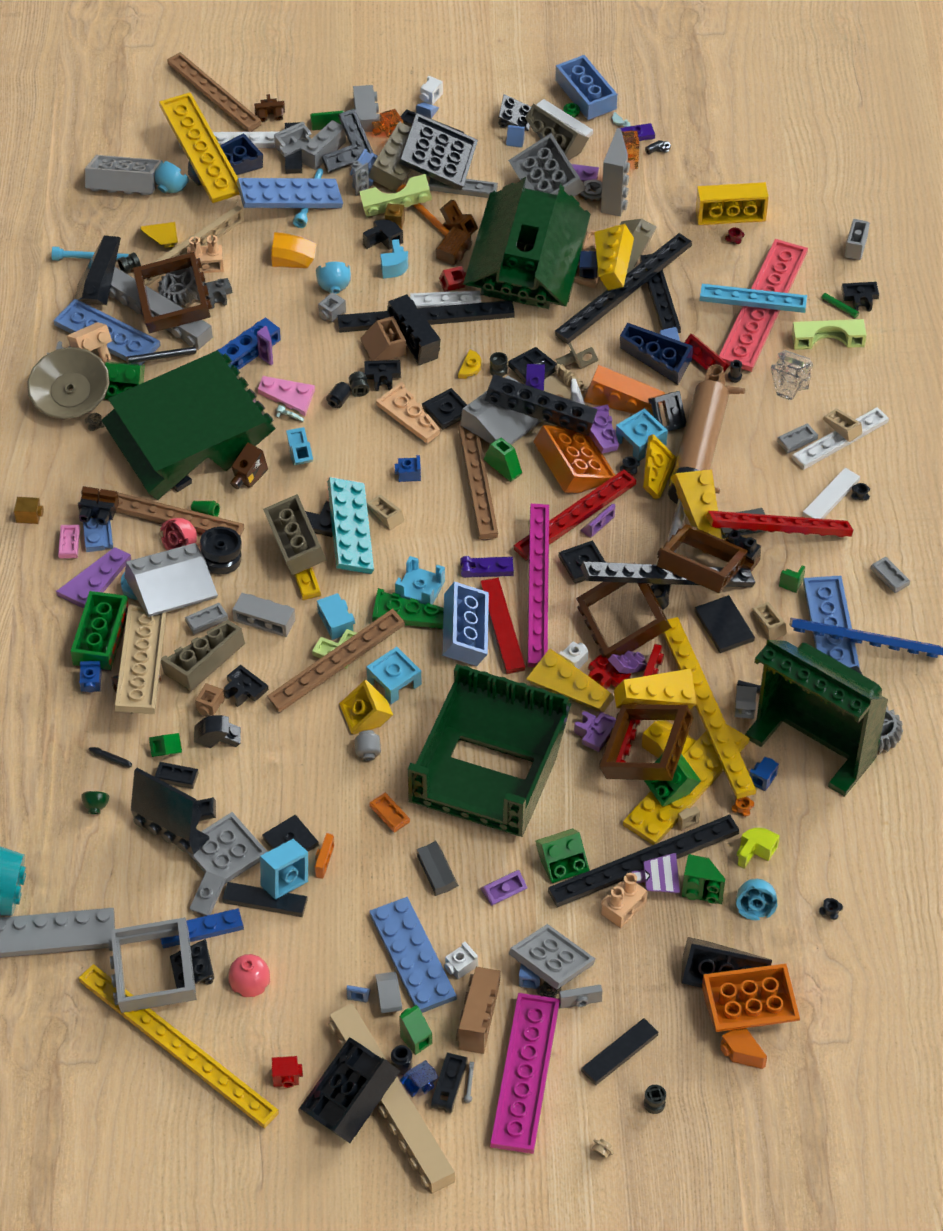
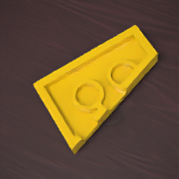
M652 434L648 436L643 488L654 499H658L662 495L677 457Z

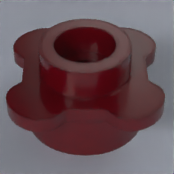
M733 227L728 230V236H725V240L740 244L745 234L741 229Z

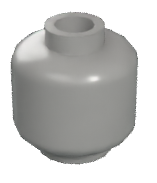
M361 731L355 737V753L358 757L363 758L364 761H372L381 753L380 737L374 731Z

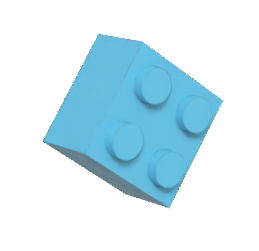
M294 839L260 856V885L274 899L308 882V851Z

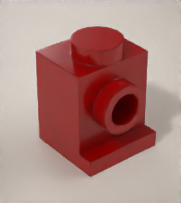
M462 266L442 271L439 280L444 292L465 288L466 285H463L466 272H464Z

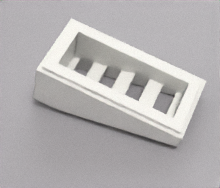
M572 379L570 400L585 405L576 379Z

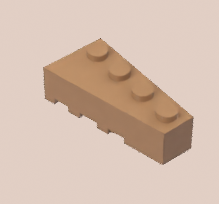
M476 966L474 974H470L468 984L470 990L465 995V1008L461 1012V1023L456 1033V1041H459V1050L484 1054L501 981L500 970Z

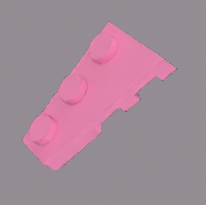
M266 376L262 377L258 387V394L274 402H281L291 410L294 408L300 411V414L306 416L315 392V385Z

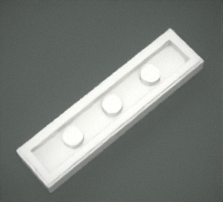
M545 99L536 104L588 138L593 135V129Z
M480 291L410 293V299L414 301L417 308L481 303Z
M844 468L803 511L802 516L805 518L824 519L847 495L852 486L860 481V476Z

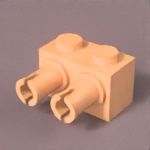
M211 235L207 237L208 246H200V238L195 236L196 242H194V236L189 239L190 247H187V254L195 252L196 258H200L203 267L200 269V272H224L222 245H218L217 236L213 235V241L211 240Z
M96 322L67 335L70 347L89 351L97 348L99 357L103 362L112 359L107 344L112 342L106 324Z
M627 873L624 876V882H620L617 886L613 887L611 895H607L601 903V915L619 928H622L647 902V890L636 883L637 876L634 873Z

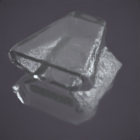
M787 350L778 353L777 364H772L771 366L777 396L792 400L798 391L809 389L810 374L813 367L810 358Z

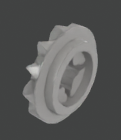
M599 180L583 182L586 189L580 195L584 196L585 200L591 199L592 201L596 199L599 201L602 198V182Z

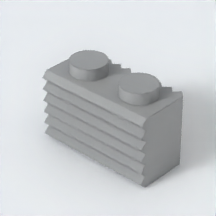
M853 219L846 241L844 255L846 258L862 259L870 223L868 221Z

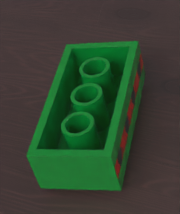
M89 591L70 651L74 666H80V662L100 661L101 669L111 670L127 618V596Z

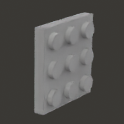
M233 812L201 831L208 835L210 839L194 855L186 851L204 873L208 871L226 879L224 884L259 863L260 856L267 852Z
M548 924L511 947L509 955L555 989H559L590 968L595 962L594 957Z

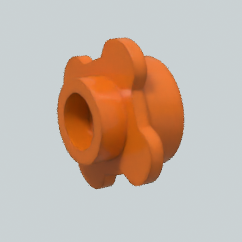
M749 797L736 798L735 805H732L731 810L734 813L738 812L747 817L750 815L751 808L754 807V801L750 800Z

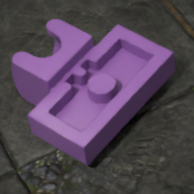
M583 711L582 723L575 722L574 732L583 737V745L600 752L611 736V729L615 725L616 718L601 712L596 719L595 715Z

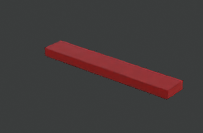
M499 577L481 580V589L489 592L488 613L506 674L525 671L524 660Z

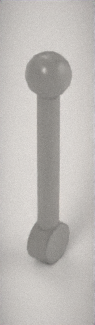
M474 1062L469 1064L467 1092L464 1096L466 1103L472 1101L470 1095Z

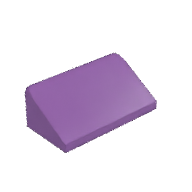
M264 326L257 332L258 353L262 360L272 366V342L268 328Z
M613 503L584 526L581 532L590 538L615 517V504Z
M516 870L480 888L492 906L527 889L520 870Z

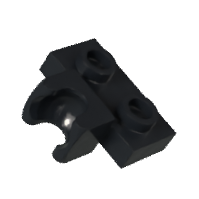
M877 282L842 283L841 290L844 301H853V309L857 311L859 306H865L868 312L872 310L873 299H879Z
M400 360L364 361L367 379H374L375 391H379V386L382 384L387 385L390 391L392 389V378H401Z
M240 664L227 675L229 683L224 687L223 692L226 699L234 696L236 700L235 705L238 707L248 697L253 701L258 700L269 688L266 683Z

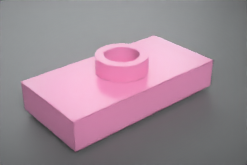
M61 525L59 558H78L80 525Z

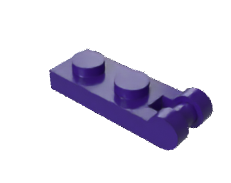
M463 556L460 558L462 577L514 576L513 557L471 558Z

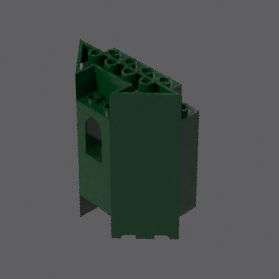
M524 177L520 182L508 184L498 192H490L463 285L481 288L480 295L549 309L550 303L566 307L572 293L580 262V253L583 251L591 214L587 210L584 211L579 206L580 203L572 195L569 196L564 191V187L561 184L558 194L555 195L526 189V177ZM521 226L539 229L534 248L529 252L520 251L516 246Z

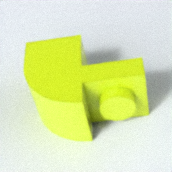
M752 828L744 832L741 836L740 848L737 852L739 857L738 866L745 869L754 854L769 861L778 848L780 835L765 828Z

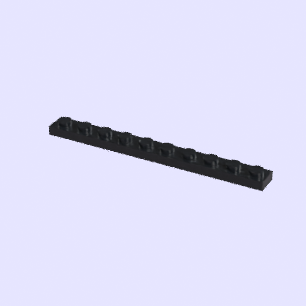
M678 233L627 273L624 287L603 292L556 329L555 335L569 344L692 246V241Z
M513 301L418 308L430 325L515 318ZM387 311L338 315L339 333L368 330L377 320L388 318L390 315Z
M583 561L581 565L586 581L699 585L656 566V564ZM724 567L710 568L720 572ZM741 568L726 586L753 587L756 582L749 568Z
M729 814L548 887V892L556 907H560L624 881V876L627 873L643 870L644 861L676 853L677 859L738 835L739 828Z

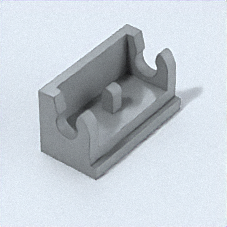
M300 122L275 133V147L286 157L300 151L311 140L309 136L312 134L305 126V123Z

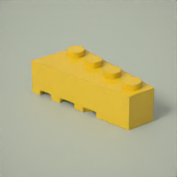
M621 224L594 232L598 275L608 291L624 287L634 237L626 224Z
M712 469L676 473L671 476V481L675 485L677 496L681 500L684 508L683 511L690 525L722 539L721 529L711 527L706 517L708 510L718 511Z
M551 648L526 678L530 684L536 687L538 686L555 694H562L568 697L569 700L600 713H604L614 700L612 693Z
M691 668L626 679L613 690L616 708H621L622 704L688 705L689 709H692L697 704Z

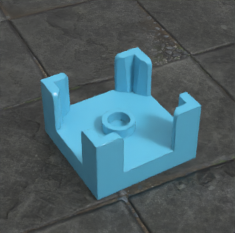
M645 408L616 425L618 442L622 444L624 437L633 446V457L638 461L645 458L648 436L654 434L664 445H667L668 430Z
M410 556L406 562V574L401 581V578L398 577L395 583V593L408 600L411 598L416 599L419 603L425 605L427 603L433 604L445 582V567L436 565V573L419 568L418 558Z
M395 647L366 666L367 681L373 686L375 679L385 689V698L390 704L399 699V690L413 681L414 689L422 685L421 670L398 647Z

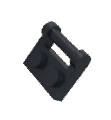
M680 391L648 398L654 418L663 425L658 402L662 401L667 426L664 427L668 431L686 426L687 421Z

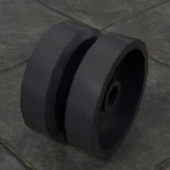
M220 526L208 529L202 534L200 550L209 572L228 574L240 566L242 560V541L240 535L235 530Z

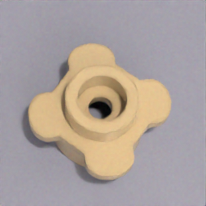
M600 1139V1141L593 1140L595 1145L592 1150L604 1158H607L609 1154H614L613 1150L610 1149L612 1145L603 1139Z

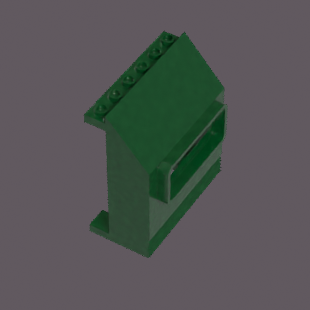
M767 640L766 646L755 657L754 663H762L764 666L757 718L745 733V736L750 738L749 741L762 747L781 723L784 722L843 756L847 761L829 781L828 787L845 797L877 757L888 699L882 696V688L879 684L807 643H801L796 647L783 640Z
M456 664L454 668V683L416 764L410 763L407 769L409 802L523 837L558 755L572 704L569 703V698L562 694H555L542 688H535L525 683H518L505 677H498L485 671H478L468 666ZM462 740L533 763L526 779H521L452 758L451 756L458 741Z

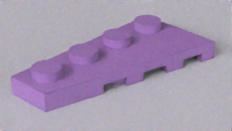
M114 547L56 591L57 596L84 608L89 591L104 592L126 566V562L131 560V555Z

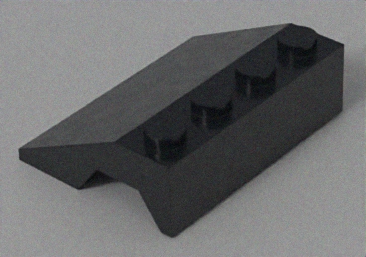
M139 768L134 770L131 812L134 823L139 827L148 829L153 835L161 836L166 842L177 845L182 851H188L194 855L210 839L208 835L196 829L202 815L197 800Z
M349 1037L300 1109L336 1135L351 1143L386 1091L395 1081L400 1070L383 1057L377 1056L365 1046Z

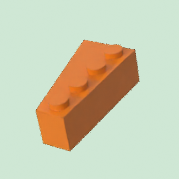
M598 365L584 397V402L599 406L608 405L609 408L633 414L645 408L653 416L648 398L663 395L665 392Z

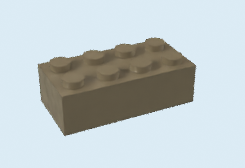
M400 121L369 173L370 179L394 192L397 191L399 186L404 184L412 170L399 164L411 128Z
M298 494L263 509L291 575L326 561V557Z

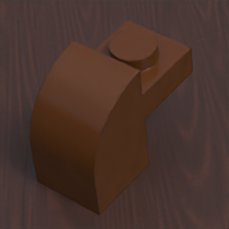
M450 200L440 209L446 221L443 225L449 231L455 226V228L470 232L472 235L479 229L472 214H462L455 200Z

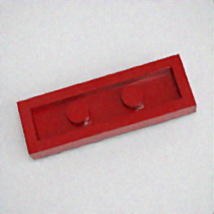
M690 333L684 343L693 346L692 358L706 370L710 366L717 364L723 367L725 373L730 366L694 334Z

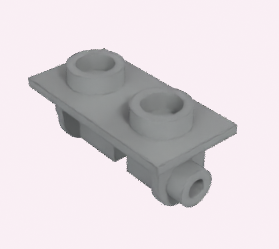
M353 161L351 164L353 173L352 187L355 189V195L358 196L360 194L359 191L369 189L368 163L362 165L359 161Z

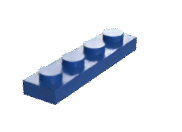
M239 908L187 920L190 942L244 930ZM179 935L160 938L163 949L180 945Z

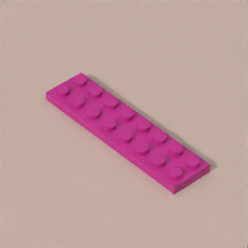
M518 993L491 1138V1148L534 1154L560 999Z

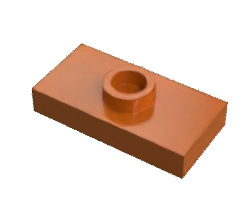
M386 792L369 803L371 809L394 833L410 823V818Z
M326 833L321 849L318 848L316 852V878L323 879L335 846L333 834Z

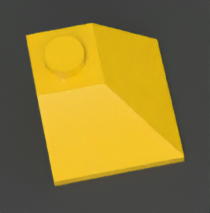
M175 222L140 226L142 232L160 245L164 244L165 248L175 247L174 243H178Z
M367 680L360 683L339 703L351 734H358L361 731L381 727L393 716L387 699Z
M667 720L655 721L643 732L642 747L659 758L664 752L673 724ZM687 735L682 755L696 742L694 738Z

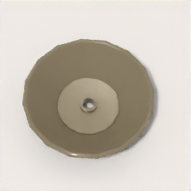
M76 347L57 349L43 356L32 368L27 381L28 396L35 408L47 416L59 419L80 417L94 410L105 398L109 387L108 369L102 359L89 350Z

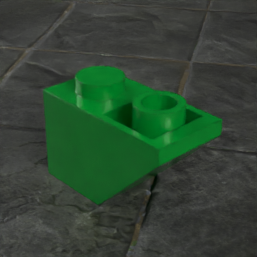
M502 437L490 444L483 460L510 482L522 474V469L515 448Z
M417 1005L405 1009L399 1016L400 1037L416 1055L433 1044L432 1032Z

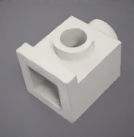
M428 76L427 82L420 89L421 94L419 97L421 101L433 105L443 94V81Z
M573 641L563 652H559L560 656L578 669L588 661V649L583 643L577 644Z
M463 942L461 947L445 957V969L450 975L453 974L457 979H460L475 969L476 966L478 967V955L466 942Z

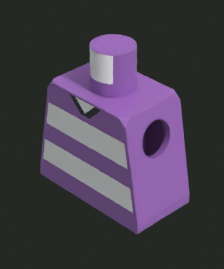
M676 853L644 861L643 870L632 871L637 876L636 883L645 882V889L647 891L680 892Z

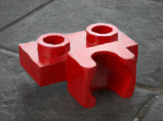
M601 654L589 663L588 670L591 671L588 676L606 690L610 687V684L617 687L623 680L631 678L630 673H619L609 662L608 658L602 657Z

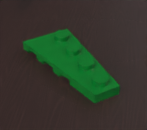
M378 588L372 622L391 609H394L403 619L405 625L443 629V607L430 603L425 605L419 603L416 599L411 598L408 600L400 597V594L385 593L383 589Z

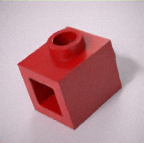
M273 1057V1087L283 1086L290 1088L299 1085V1077H303V1066L298 1064V1057Z

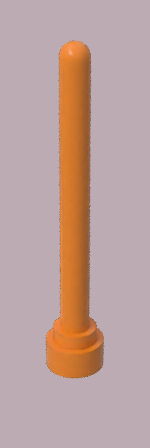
M406 184L399 186L396 193L404 189ZM421 203L413 205L444 236L449 233V230Z

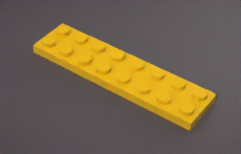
M191 92L159 101L163 114L211 202L215 203L240 195L237 186L238 177Z
M727 724L740 753L749 743L750 738ZM707 731L683 755L701 782L689 795L666 806H662L652 791H650L624 819V827L652 845L659 843L678 822V814L686 808H691L719 777L724 769Z

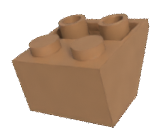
M394 316L377 320L360 338L371 361L391 360L406 355V340Z

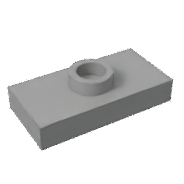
M807 423L777 437V442L789 453L817 440L818 434Z
M887 557L871 565V570L894 593L910 585V580Z
M220 603L185 617V621L193 634L228 620V615Z
M206 871L189 909L205 916L211 915L226 879Z
M601 985L560 991V1008L583 1007L587 1004L602 1002L603 991Z

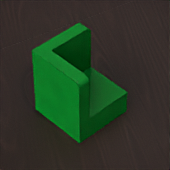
M802 565L798 572L790 569L782 570L779 587L797 593L803 582L806 566Z
M179 733L149 737L152 757L182 752Z

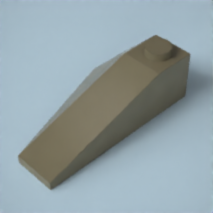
M536 104L532 105L525 117L540 139L552 133L568 160L580 154L589 139Z
M643 219L626 220L620 223V225L626 224L634 237L627 273L634 269L640 259V255L643 254L657 228Z

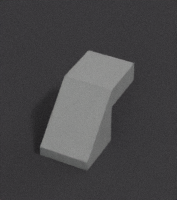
M396 972L375 974L381 1013L401 1011L402 1003Z

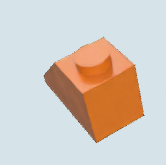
M747 1028L731 1030L722 1035L721 1051L732 1062L760 1069L766 1067L767 1055Z

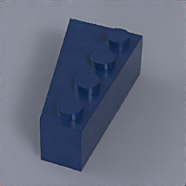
M244 133L220 145L236 175L263 168V153ZM189 161V162H188V175H189V177H190L198 186H199V185H202V183L200 182V180H199V178H198L196 172L194 171V169H193V167H192V165H191V163H190V161Z
M630 323L625 325L620 335V349L678 385L692 360V345Z

